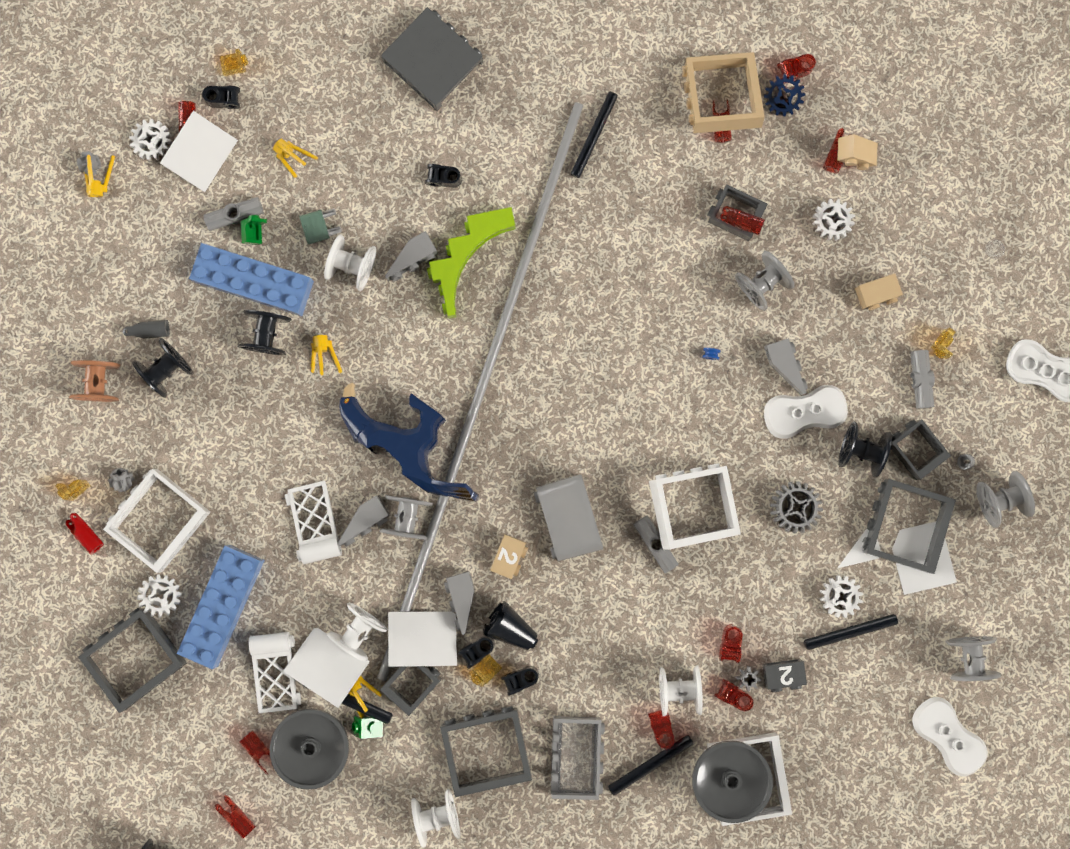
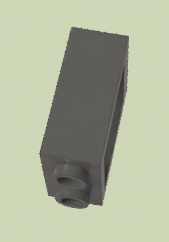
M726 184L724 190L720 188L715 198L718 200L716 206L712 205L707 214L710 217L708 223L749 242L768 204ZM726 195L756 209L746 231L716 218Z
M913 419L905 425L906 429L901 433L897 431L892 435L891 450L913 478L921 480L951 457V455L922 419L917 421ZM915 429L919 430L937 453L918 469L914 467L897 445L898 442Z
M401 666L380 690L403 712L410 716L442 679L439 677L441 673L433 666L431 668L429 666H417L433 682L413 704L391 685L407 666Z

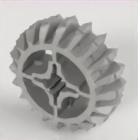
M799 481L796 482L795 487L793 482H789V489L786 485H782L781 488L784 492L776 490L775 492L779 497L772 496V500L777 502L776 504H770V507H776V511L770 512L771 515H778L773 519L774 522L781 520L778 527L782 528L786 525V532H789L792 527V533L794 534L797 533L798 528L800 533H804L805 528L811 530L810 523L817 525L818 523L814 519H821L822 517L817 514V511H823V508H818V504L823 503L822 500L816 501L820 494H812L815 490L814 487L807 490V483H804L801 488V482ZM791 492H801L807 498L799 501ZM787 497L788 508L782 512V503L784 498ZM794 503L802 504L800 505L801 508H798L800 509L799 512L792 511L793 507H795L793 506ZM811 503V512L809 517L806 518L805 508ZM794 514L802 523H792L786 517Z

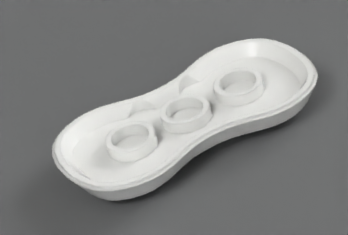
M1033 340L1018 341L1010 350L1007 358L1006 369L1008 374L1019 383L1040 385L1049 390L1059 400L1070 402V358L1055 356Z
M823 385L803 396L778 395L771 398L765 405L764 418L766 426L773 436L787 439L811 427L827 429L838 427L846 420L848 409L845 396L839 388L832 385Z
M933 697L923 702L916 709L912 718L915 731L940 750L945 764L952 773L966 777L982 767L988 755L984 741L962 726L953 706L947 700Z

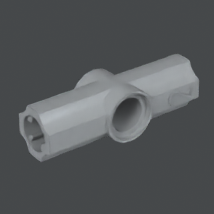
M256 197L237 204L231 203L222 209L204 214V221L208 230L212 231L230 224H239L250 215H261L264 212L260 199ZM237 210L236 217L230 218L231 212Z
M929 351L910 352L912 364L910 378L913 379L911 386L915 392L916 409L935 407L932 388L935 383L933 371L930 370Z
M648 515L633 524L664 573L671 571L679 565L670 550L662 549V544L657 550L651 547V542L654 539H659L660 542L661 539L659 532Z

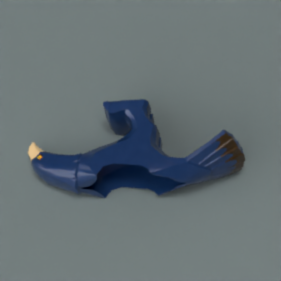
M350 383L344 388L343 396L339 403L340 414L355 443L362 444L373 453L375 452L371 446L378 445L385 448L386 452H389L400 463L402 475L427 493L477 503L479 494L473 491L466 483H449L432 477L428 455L438 444V430L446 421L441 414L411 393L409 405L415 412L420 414L421 421L417 428H397L375 421L366 414L356 398L354 383Z

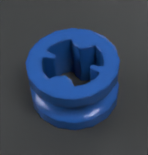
M715 348L703 349L705 355L702 358L720 360L718 354L721 350Z

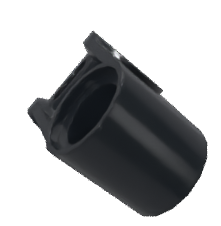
M207 86L202 92V97L208 106L212 108H240L238 103L240 88L237 86ZM210 95H217L214 100H209Z
M427 164V169L429 170L428 178L425 180L426 185L456 188L461 185L462 176L456 167ZM452 174L458 175L454 181L448 180Z
M484 635L461 649L458 655L463 657L467 663V668L470 669L493 651L495 641ZM481 641H489L491 648L488 650L483 649Z
M527 666L518 671L503 675L501 680H504L508 696L536 684L539 678V671L534 666ZM532 671L536 678L528 680L525 677V673Z

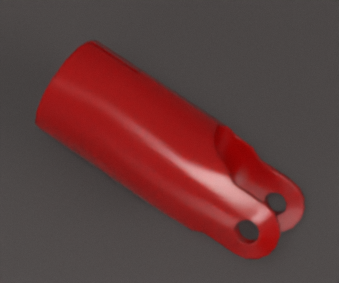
M77 513L70 514V519L65 523L90 555L96 553L104 546V543Z

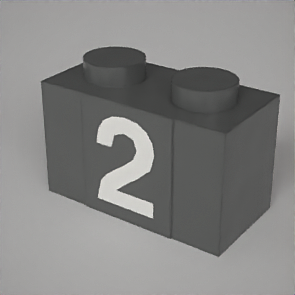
M801 659L762 664L765 688L771 689V692L783 691L782 688L786 687L796 690L801 689L802 685H807L804 661Z

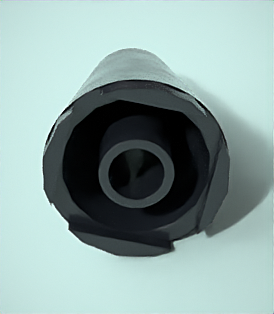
M500 602L489 616V619H491L489 625H484L483 635L524 650L533 649L538 643L537 633L507 602Z

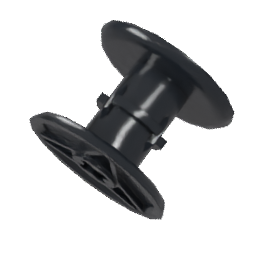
M244 310L243 312L246 316L257 319L256 328L252 331L255 333L253 344L241 343L237 347L259 353L286 355L285 351L272 346L274 337L277 336V333H275L276 322L288 323L292 319L270 312Z
M160 338L159 344L165 351L164 355L159 359L155 358V362L148 368L138 361H132V364L143 380L160 396L166 398L167 391L161 384L163 380L167 377L171 378L173 376L172 373L178 368L189 375H193L194 372L175 348L166 340Z
M854 421L850 424L844 436L838 465L839 467H845L851 456L858 457L859 461H863V459L871 461L872 476L877 478L887 462L892 444L891 432L884 433L878 443L870 441V438H858L859 427L857 422Z

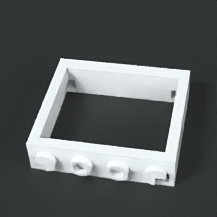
M718 463L708 465V470H702V467L690 469L691 473L685 474L684 470L673 472L671 477H667L666 474L656 475V480L649 481L663 550L741 534L727 466L720 467ZM717 474L728 528L673 539L662 484Z
M152 469L143 475L142 478L144 480L140 485H136L131 490V496L121 502L118 506V512L108 518L109 521L103 530L156 573L164 571L209 515L210 511L161 471ZM157 478L197 510L158 560L118 529L119 525Z
M774 732L725 740L740 741L746 744L769 741L780 806L764 808L757 816L745 822L792 815L779 735ZM719 742L707 743V749ZM720 821V823H721L722 826L732 825V824H738V823H725V822H721V821Z

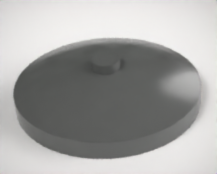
M302 709L287 716L275 729L270 742V759L276 773L283 781L300 789H317L331 783L342 772L349 756V739L345 728L332 714L319 709Z
M722 741L710 746L698 758L693 769L692 787L698 803L708 815L725 823H741L754 818L765 808L771 797L773 778L767 761L755 748L740 741Z

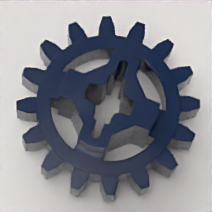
M783 73L781 79L776 75L775 82L769 80L771 86H765V90L768 93L763 94V97L768 98L765 101V105H771L769 107L770 112L775 109V115L778 116L782 112L783 117H785L788 111L793 115L794 108L800 110L798 104H804L801 97L806 96V93L801 92L805 88L804 85L798 86L800 83L799 78L794 81V75L791 74L787 78L786 74ZM784 82L791 83L794 86H784ZM777 86V92L772 96V92L774 88ZM781 88H783V90L786 93H789L787 94L788 102H786V100L783 97H780L782 96ZM797 95L795 102L792 104L793 96ZM782 103L785 107H779L775 104Z

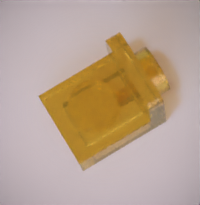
M239 48L235 49L236 53L219 56L224 76L246 72L245 66L248 65L246 54H242Z
M950 327L944 329L930 347L934 350L933 353L940 359L951 358L953 355L952 352L946 349L953 342L954 338L952 337L956 333Z
M77 479L69 485V489L63 483H58L55 487L58 489V495L63 500L73 501L91 485L87 480Z
M488 654L469 672V675L474 684L483 687L502 667Z

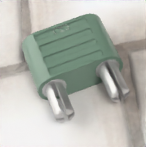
M334 208L323 212L318 210L299 216L308 245L329 239L331 235L342 232L340 226L327 229L324 218L336 215Z

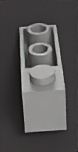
M426 231L407 242L385 275L388 282L390 280L395 282L403 277V273L407 271L411 273L417 270L421 263H429L436 259L435 256L438 255L437 250Z
M788 338L766 345L764 349L770 366L800 395L806 394L808 387L806 380L801 378L800 371H802L799 360H796L794 353H796L794 343L790 342Z
M375 496L359 506L340 538L338 546L345 545L347 547L355 542L354 538L361 534L363 537L372 531L371 527L377 524L379 527L388 521L387 517L390 516V513L379 496Z
M470 571L447 577V582H444L447 594L450 593L452 601H449L451 610L456 612L457 615L455 620L457 631H461L462 635L467 630L475 591Z

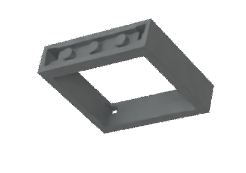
M884 479V482H881L880 487H878L879 499L875 500L872 511H875L873 519L870 518L867 524L868 536L864 537L862 541L863 553L935 574L956 499L895 480ZM892 487L942 502L924 565L875 550Z
M137 608L129 614L130 618L116 623L113 626L115 628L113 631L103 633L98 637L99 641L96 644H89L82 649L84 653L78 656L119 713L127 710L187 664L185 659L177 654V648L154 617H151V613L149 611L144 613L145 608ZM141 619L173 663L125 700H122L93 661L91 655L137 620Z
M505 706L499 712L494 713V710H487L482 712L481 716L475 717L474 714L463 716V720L456 721L455 718L444 721V724H441L440 729L455 797L532 781L517 708ZM513 718L524 770L459 785L448 732Z

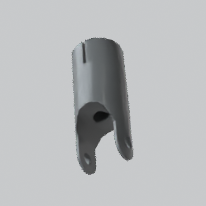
M168 320L140 322L133 326L125 327L123 334L143 339L169 337Z

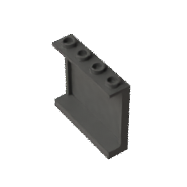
M427 7L381 54V58L390 69L438 111L442 107V102L466 76L479 63L483 64V55L476 47L472 48L469 45V41L463 35L459 36L449 22L445 23L442 21V17L436 10L432 11Z

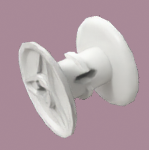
M340 234L334 240L328 254L324 278L329 280L337 269L343 270L346 274L357 275L356 288L358 291H362L374 265L376 247H370L364 257L356 255L354 251L351 253L344 251L345 239Z
M349 602L347 607L356 616L355 619L346 626L348 629L343 636L335 632H328L327 637L348 654L366 662L368 657L359 646L363 640L368 639L367 634L372 628L381 632H386L388 628L370 613ZM364 632L362 637L358 639L359 635Z
M697 665L693 669L692 681H682L681 678H679V681H667L665 669L660 667L659 684L662 715H667L668 701L683 703V701L694 700L697 714L702 715L703 699L699 666Z
M449 789L445 792L446 805L436 808L434 806L429 810L422 811L419 802L415 798L411 800L414 826L422 848H425L427 844L426 831L434 829L440 831V828L449 825L454 836L460 839L458 815L452 793Z

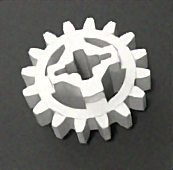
M150 119L149 123L143 120V125L137 123L138 129L131 130L134 136H129V139L133 141L130 146L134 149L133 152L143 160L146 158L148 161H152L154 157L158 161L159 155L164 157V151L169 149L167 146L173 143L168 139L172 137L170 132H167L168 128L165 125L162 126L163 124L160 121L155 123L153 119ZM141 148H148L150 152L144 151Z
M829 199L828 203L822 202L821 207L815 209L817 213L812 218L816 219V221L812 225L818 226L815 232L821 231V238L826 235L827 241H830L832 237L837 241L840 236L845 238L847 236L846 233L852 231L850 227L855 222L851 221V219L855 217V214L849 213L852 207L847 209V202L841 205L840 199H837L835 203H833L832 199ZM832 208L830 213H823L825 210ZM832 216L835 217L834 220L837 221L836 223H833V219H831ZM837 227H844L842 230L835 232Z
M157 574L155 580L150 576L149 583L143 581L142 585L144 588L138 589L141 595L137 596V600H142L139 603V607L145 606L144 613L151 611V617L158 613L159 618H161L164 612L168 616L170 614L169 609L175 611L176 606L174 604L180 603L177 597L181 596V592H176L180 586L173 585L174 579L168 581L167 575L161 579L160 575ZM151 588V595L146 597L147 590ZM156 593H158L159 595L163 594L162 599H160L159 597L155 598ZM172 595V601L168 605L167 597Z
M836 575V580L829 578L830 584L823 583L826 589L820 590V593L824 594V597H821L820 600L825 601V604L822 606L823 608H829L827 613H834L835 617L838 618L841 614L842 617L847 618V613L854 615L853 609L860 610L857 604L863 603L859 599V596H862L863 593L858 592L861 586L854 585V579L848 581V576H844L841 579L839 575ZM839 584H846L849 587L842 589ZM832 589V596L829 598V594ZM839 593L845 594V595L843 596V599H844V600H839V599H838V598L840 597V594H839ZM841 604L844 609H836L834 606Z

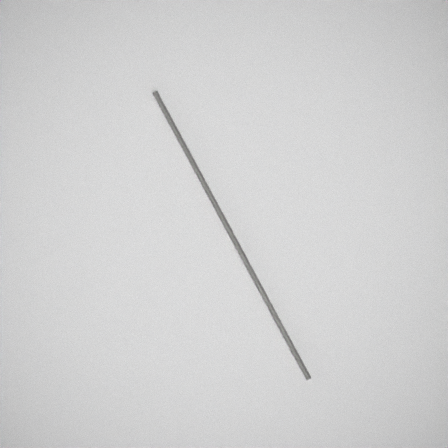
M575 102L444 482L454 483L583 108V105ZM439 495L426 533L427 540L423 542L400 612H410L449 496ZM388 647L377 679L386 681L391 668L388 667Z

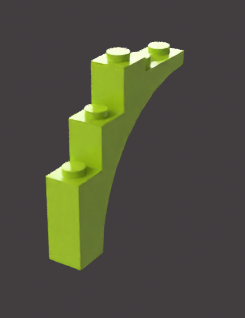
M512 207L467 216L468 222H464L466 234L470 233V235L448 239L449 245H446L447 255L451 256V258L429 262L430 268H427L428 277L433 279L434 284L441 282V285H438L440 296H444L445 303H442L444 315L447 314L449 319L456 318V288L468 260L488 240L516 229Z

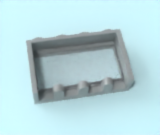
M553 716L552 799L599 800V794L603 793V782H600V774H603V762H600V754H604V742H601V734H604L605 724L601 722L600 717Z

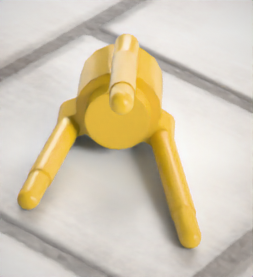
M281 138L274 144L273 151L277 153L276 157L296 178V173L284 157L289 158L291 156L303 166L306 165V162L294 154L293 149L315 160L318 157Z
M87 155L88 175L84 172L88 197H103V193H107V185L115 159L114 155L111 156L103 185L101 181L93 180L91 156Z
M327 335L313 336V343H311V373H314L316 353H318L320 375H324L322 353L327 352V348L330 350L338 372L342 373L332 346V340H328Z
M360 675L348 694L354 696L364 712H367V707L357 693L362 688L360 684L365 685L379 697L382 694ZM357 711L358 715L363 718V713Z

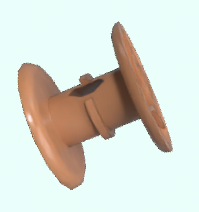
M91 360L71 361V365L85 368V379H82V382H85L84 394H72L69 396V399L98 402L119 401L115 396L104 395L105 384L108 383L105 380L106 369H118L121 364Z

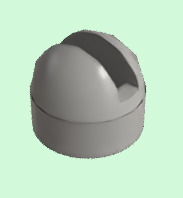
M970 454L960 455L957 460L958 466L963 470L971 469L975 465V458ZM964 460H970V463L964 464Z

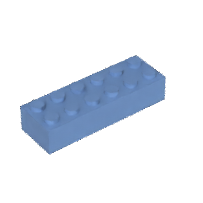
M203 243L200 245L189 277L194 283L301 317L303 316L314 283L308 276Z
M231 545L224 546L179 647L178 655L210 669L219 666L265 561L264 559Z

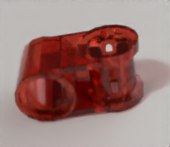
M804 54L778 63L777 68L780 69L782 76L783 73L786 74L787 78L791 74L794 75L795 81L798 78L811 74L815 67L816 59L811 54ZM802 63H808L810 68H804Z
M729 624L723 630L719 661L725 659L740 663L743 633L736 625ZM730 630H737L735 638H728Z
M723 678V684L714 696L741 711H749L754 704L752 697L735 684ZM743 696L748 697V704L740 706L739 699Z
M662 710L648 713L651 728L658 745L664 749L671 748L674 745L675 739L668 712L666 716L662 715ZM664 734L670 737L667 739V743L660 741Z

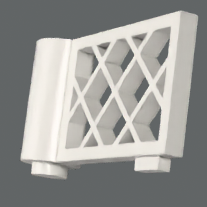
M326 481L288 489V494H285L287 506L291 505L298 537L299 550L296 551L298 561L308 564L341 556L342 549L341 546H338L339 538ZM322 486L323 495L318 500L311 493L315 487ZM301 491L306 494V497L299 504L294 500L293 493ZM309 497L318 501L312 511L304 507ZM320 504L327 507V513L324 518L315 514ZM302 508L311 513L305 523L298 518ZM313 515L322 520L316 530L307 525ZM324 522L331 526L332 534L323 535L319 532ZM306 527L314 531L310 539L303 541L302 532Z
M290 632L249 637V651L252 655L259 713L298 709V705H301L300 692L296 693L295 679L283 672L285 668L283 669L275 663L277 658L281 656H287L288 664L292 660L291 649L295 646V639L293 635H290ZM257 659H265L271 664L264 671L258 666ZM272 665L281 671L276 680L266 673ZM282 674L290 678V684L287 688L277 681ZM263 676L273 682L268 690L260 685V680ZM274 684L284 691L278 699L269 692ZM285 692L292 697L293 705H284L280 701ZM266 695L275 701L272 707L263 708L262 699Z

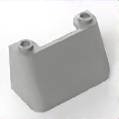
M581 474L536 487L537 491L534 492L536 503H541L553 543V547L550 548L553 559L557 558L559 562L603 549Z

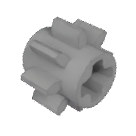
M90 151L82 152V156L77 158L80 172H85L88 175L87 155H90L93 175H96V170L101 169L98 155H94Z
M124 468L113 470L110 474L111 478L108 479L110 487H114V491L117 490L118 492L129 490L132 486V481H134L133 474Z
M747 666L745 671L739 669L741 674L735 677L741 681L738 686L742 688L745 685L748 692L750 687L757 689L756 683L761 681L760 678L756 677L758 671L754 670L751 672L750 666ZM748 674L753 678L749 680V683L744 680V678L748 677Z

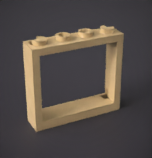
M754 52L686 58L685 66H682V76L686 77L684 91L685 94L688 93L689 97L686 99L687 110L691 112L689 114V123L693 126V133L762 128L764 110ZM745 67L752 113L700 117L694 71Z

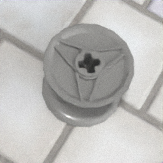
M764 250L762 253V261L766 267L764 270H758L756 276L752 279L743 273L737 272L735 274V279L741 290L756 307L763 311L768 308L763 294L766 291L773 290V286L776 283L781 284L787 289L795 287L794 281L784 265L773 254Z
M1013 471L1010 474L1009 488H999L1000 491L995 493L985 482H978L976 487L977 498L985 519L993 528L1000 526L1002 522L1001 511L1008 509V511H1011L1013 507H1017L1026 517H1033L1035 514V503L1031 489L1025 478L1018 471Z
M385 495L388 500L399 501L397 514L394 515L396 517L395 529L383 528L379 532L427 540V536L414 533L415 520L418 521L416 517L418 505L432 506L433 503L413 498Z
M972 636L946 640V643L950 646L962 647L963 657H961V661H964L965 671L952 674L950 679L956 681H984L1000 678L1002 676L1000 672L985 670L984 660H986V656L983 655L982 645L995 643L997 638L991 636ZM967 654L970 656L969 663L967 662Z

